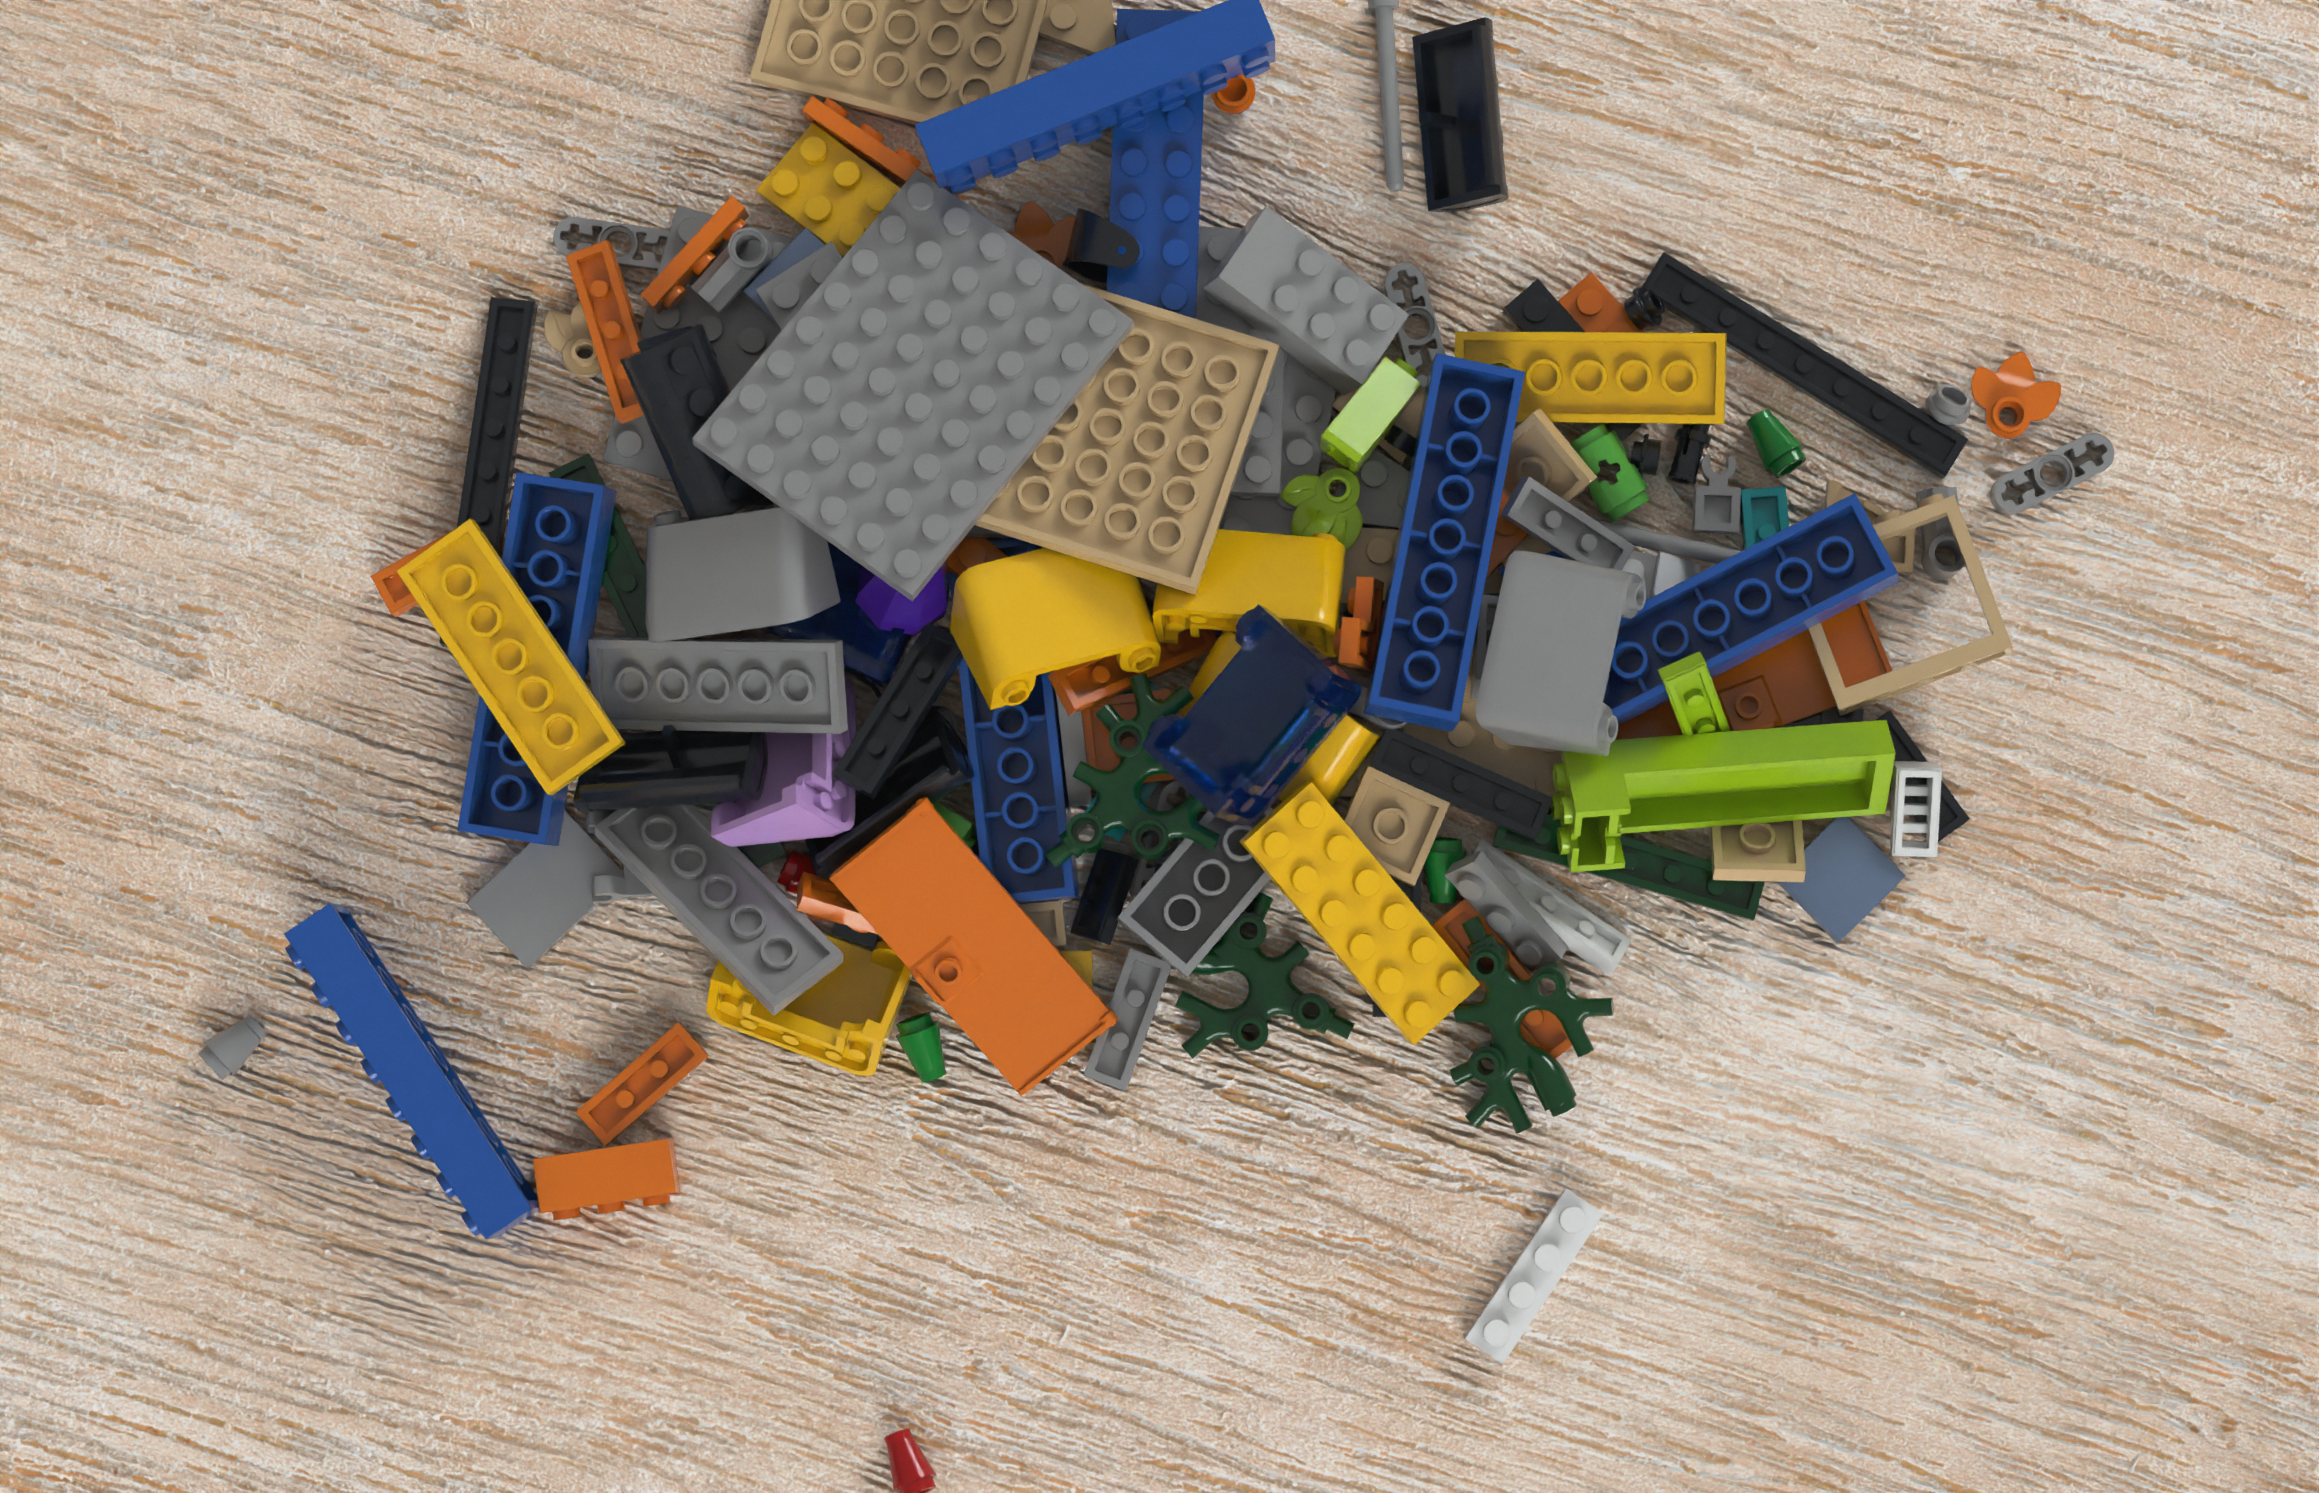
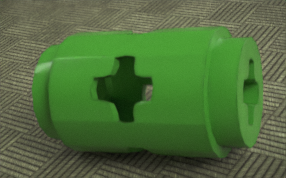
M1605 423L1569 443L1595 475L1599 474L1600 467L1598 464L1606 460L1610 466L1616 463L1620 466L1621 470L1616 474L1618 480L1616 484L1610 485L1607 480L1599 483L1596 479L1589 485V493L1602 515L1607 514L1611 522L1618 520L1650 500L1645 491L1649 487L1636 466L1628 461L1627 451L1614 430L1610 432Z

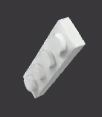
M1482 839L1472 854L1482 850L1568 946L1570 951L1584 959L1589 965L1610 976L1618 966L1632 940Z
M1564 1188L1464 1339L1503 1365L1604 1213L1569 1189Z

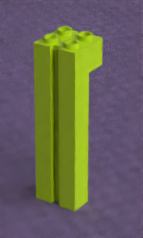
M1887 720L1701 733L1690 736L1674 735L1614 740L1611 743L1608 756L1561 751L1560 763H1553L1554 788L1558 792L1551 793L1550 795L1553 800L1550 806L1552 820H1560L1561 827L1557 828L1559 854H1567L1570 872L1625 868V859L1620 836L1625 833L1885 814L1896 755Z

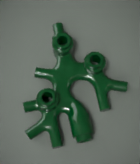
M1138 674L1129 678L1137 708L1136 716L1133 719L1125 720L1121 718L1110 703L1103 706L1095 714L1110 732V745L1115 756L1120 759V762L1111 771L1098 770L1083 761H1080L1073 777L1095 789L1097 794L1096 801L1087 813H1079L1071 818L1067 829L1059 835L1061 841L1044 854L1055 868L1072 855L1079 858L1082 854H1091L1098 851L1104 844L1105 833L1115 828H1125L1129 831L1135 852L1145 860L1161 858L1169 848V841L1174 838H1186L1211 851L1215 849L1221 835L1201 825L1197 820L1198 812L1218 797L1208 782L1204 783L1179 805L1167 811L1151 809L1143 802L1140 793L1142 783L1147 777L1153 774H1173L1189 770L1199 765L1222 747L1220 742L1226 738L1219 726L1208 716L1203 721L1200 718L1168 743H1161L1157 740L1156 730L1194 700V697L1184 685L1165 700L1158 701L1152 694L1147 674ZM1126 737H1134L1137 739V744L1132 749H1125L1121 746L1122 740ZM1085 828H1090L1095 831L1094 837L1087 842L1081 841L1079 833ZM1148 835H1156L1159 838L1158 844L1153 848H1147L1142 844L1143 839Z
M1261 892L1256 895L1250 908L1240 914L1191 972L1199 975H1212L1225 971L1239 972L1245 977L1249 987L1248 995L1243 1003L1235 1008L1223 1009L1183 990L1177 1000L1176 1008L1195 1016L1200 1021L1199 1029L1181 1045L1192 1059L1210 1043L1221 1038L1233 1039L1236 1046L1245 1051L1259 1049L1268 1038V1020L1277 1014L1291 1016L1294 1022L1302 1029L1315 1030L1321 1034H1325L1326 1030L1345 1039H1348L1355 1024L1335 1014L1337 1008L1327 1004L1320 995L1315 993L1306 994L1294 985L1291 973L1309 955L1308 951L1299 941L1293 944L1285 953L1276 957L1266 956L1262 953L1259 946L1263 943L1267 933L1264 918L1274 899ZM1243 924H1253L1257 929L1256 937L1250 940L1244 939L1240 934V927ZM1306 1003L1317 1005L1319 1015L1316 1019L1308 1020L1303 1016L1302 1008ZM1253 1024L1258 1028L1259 1035L1256 1040L1247 1041L1242 1037L1241 1030L1244 1025Z
M1475 916L1463 922L1462 926L1471 944L1466 946L1470 953V972L1476 979L1484 982L1486 994L1480 1003L1459 1004L1454 1009V1017L1456 1023L1477 1022L1487 1026L1491 1033V1040L1481 1043L1472 1053L1469 1061L1450 1069V1074L1457 1086L1473 1078L1486 1083L1484 1094L1465 1115L1472 1125L1479 1128L1493 1111L1500 1108L1506 1112L1515 1132L1520 1133L1533 1125L1512 1086L1511 1080L1516 1073L1520 1072L1528 1076L1544 1110H1550L1553 1117L1577 1106L1574 1099L1577 1094L1560 1063L1547 1051L1529 1043L1522 1036L1520 1027L1524 1016L1530 1011L1538 1009L1554 1014L1561 1022L1577 1056L1581 1057L1594 1050L1584 1030V1020L1587 1017L1613 1016V998H1581L1573 994L1569 990V972L1563 965L1557 962L1542 964L1529 980L1522 981L1517 979L1507 968L1510 960L1508 950L1502 943L1496 941L1493 933L1486 934L1478 916ZM1481 957L1491 958L1494 962V968H1485L1481 963ZM1549 978L1553 980L1556 989L1553 991L1546 990L1542 985V979ZM1481 1058H1490L1494 1062L1495 1068H1485L1482 1065Z

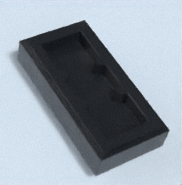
M1103 848L1097 851L1070 933L1111 945L1118 924L1116 919L1122 912L1139 859Z

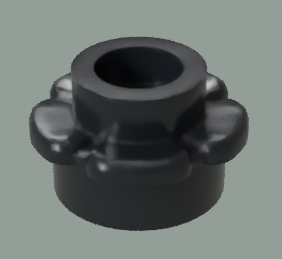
M1640 287L1633 290L1634 295L1624 301L1628 317L1640 330H1645L1650 326H1659L1662 323L1661 314L1665 311L1662 300L1653 290L1644 292Z
M1649 434L1644 435L1643 442L1634 441L1631 464L1636 466L1641 476L1643 474L1656 476L1662 440L1649 439Z

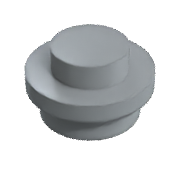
M1950 384L1940 385L1937 390L1929 394L1926 400L1931 415L1942 424H1962L1966 422L1970 415L1969 406L1971 399L1965 391L1957 386Z

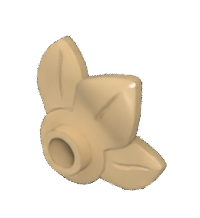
M580 301L573 308L571 315L561 311L549 310L544 321L545 337L548 345L562 354L566 369L571 374L580 378H591L599 374L601 367ZM582 350H590L593 352V354L586 359H582L577 356V353Z

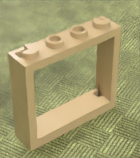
M1943 494L1929 496L1917 503L1918 509L1901 514L1899 509L1883 513L1874 518L1875 524L1873 527L1880 540H1884L1947 517L1992 635L1845 688L1822 624L1819 623L1807 629L1840 716L2012 654L2013 646L1955 495L1945 499Z

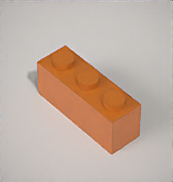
M673 1138L533 1159L540 1213L552 1212L553 1221L581 1217L580 1207L597 1205L598 1214L626 1210L625 1201L642 1198L643 1207L671 1203L669 1194L681 1192Z

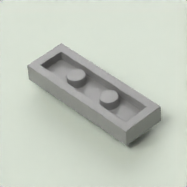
M1529 476L1521 477L1500 516L1569 560L1622 571L1635 548L1634 545Z
M1482 850L1451 864L1445 873L1447 879L1531 972L1546 962H1555L1563 957L1568 946Z
M1130 948L1109 1004V1008L1114 1011L1119 1019L1114 1026L1110 1027L1100 1036L1098 1035L1083 1076L1123 1091L1127 1090L1172 967L1166 961Z

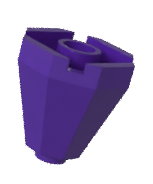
M947 561L943 563L913 602L860 564L855 602L878 629L892 631L893 627L905 629L903 634L916 636L922 632L928 623L934 624L944 617L948 607L950 585Z

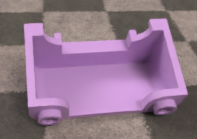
M846 674L844 675L848 731L841 734L765 732L768 748V765L761 798L758 801L723 802L716 805L711 819L712 838L727 846L737 847L832 837L851 830L855 822V789L837 780L832 774L856 736V697L853 685Z

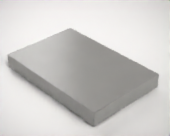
M564 810L559 846L529 843L466 904L527 969H530L598 905L593 904V877L612 875L623 878V870L587 834L578 822Z

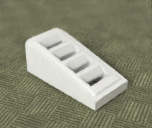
M1894 761L1891 778V856L1937 857L1942 768L1936 762ZM1906 777L1927 778V785L1905 784ZM1905 796H1927V804L1904 803ZM1904 815H1926V822H1903ZM1903 833H1926V841L1902 840Z

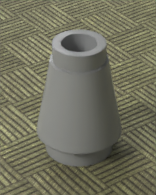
M249 1014L243 1020L241 1019L203 1042L206 1047L198 1054L223 1080L230 1073L235 1075L267 1033Z

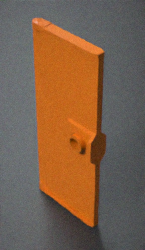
M1865 601L1821 622L1845 688L1892 671ZM1808 630L1712 678L1731 731L1781 728L1836 707ZM1668 700L1619 725L1615 740L1682 735Z
M927 797L917 800L916 804L908 809L902 817L836 869L829 877L832 883L835 884L909 968L915 980L937 1004L947 1011L1020 1096L1031 1090L1098 1035L1100 1036L1110 1027L1114 1026L1119 1019L1114 1011L1104 1003L940 815Z

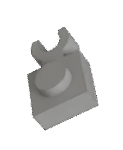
M1705 455L1700 463V471L1704 479L1707 480V486L1696 485L1694 487L1692 532L1738 534L1740 528L1741 487H1728V480L1736 470L1735 457L1728 456L1725 463V472L1716 473L1710 466L1711 455Z

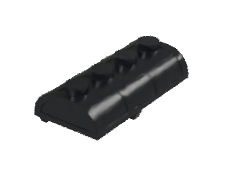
M1483 17L1413 36L1428 211H1465L1507 200L1509 197L1508 186L1506 185L1492 20Z
M698 324L621 359V363L689 520L733 514L766 498V496L693 445L692 438L730 393L729 385L723 376L708 341L703 324Z
M939 711L922 722L874 800L855 790V822L851 830L832 837L805 839L815 873L818 876L829 880L830 875L902 817L908 809L916 804L917 800L927 797L934 805L958 787L973 779V768L963 742L955 729Z
M664 725L663 731L620 734L626 744L579 776L573 802L577 810L583 813L600 810L758 801L763 792L768 765L765 732L676 730L673 725Z

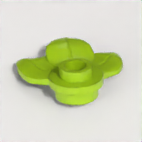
M1337 467L1325 471L1321 476L1303 474L1292 479L1281 493L1282 500L1297 508L1291 523L1292 535L1311 537L1317 533L1331 534L1336 536L1338 542L1345 545L1346 551H1348L1357 541L1363 526V517L1356 505L1361 493L1357 477L1350 470ZM1335 482H1342L1346 485V492L1341 497H1334L1329 492L1330 486Z

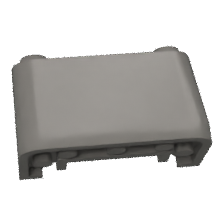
M774 502L772 505L758 510L695 520L682 517L680 510H673L654 515L655 523L647 526L645 625L650 643L792 623L809 618L841 602L827 540Z
M1515 550L1512 552L1505 566L1476 699V718L1480 726L1509 745L1608 756L1610 745L1616 739L1618 733V720L1603 700L1621 618L1631 619L1637 614L1638 610L1644 607L1646 602L1645 580L1635 573L1529 551Z

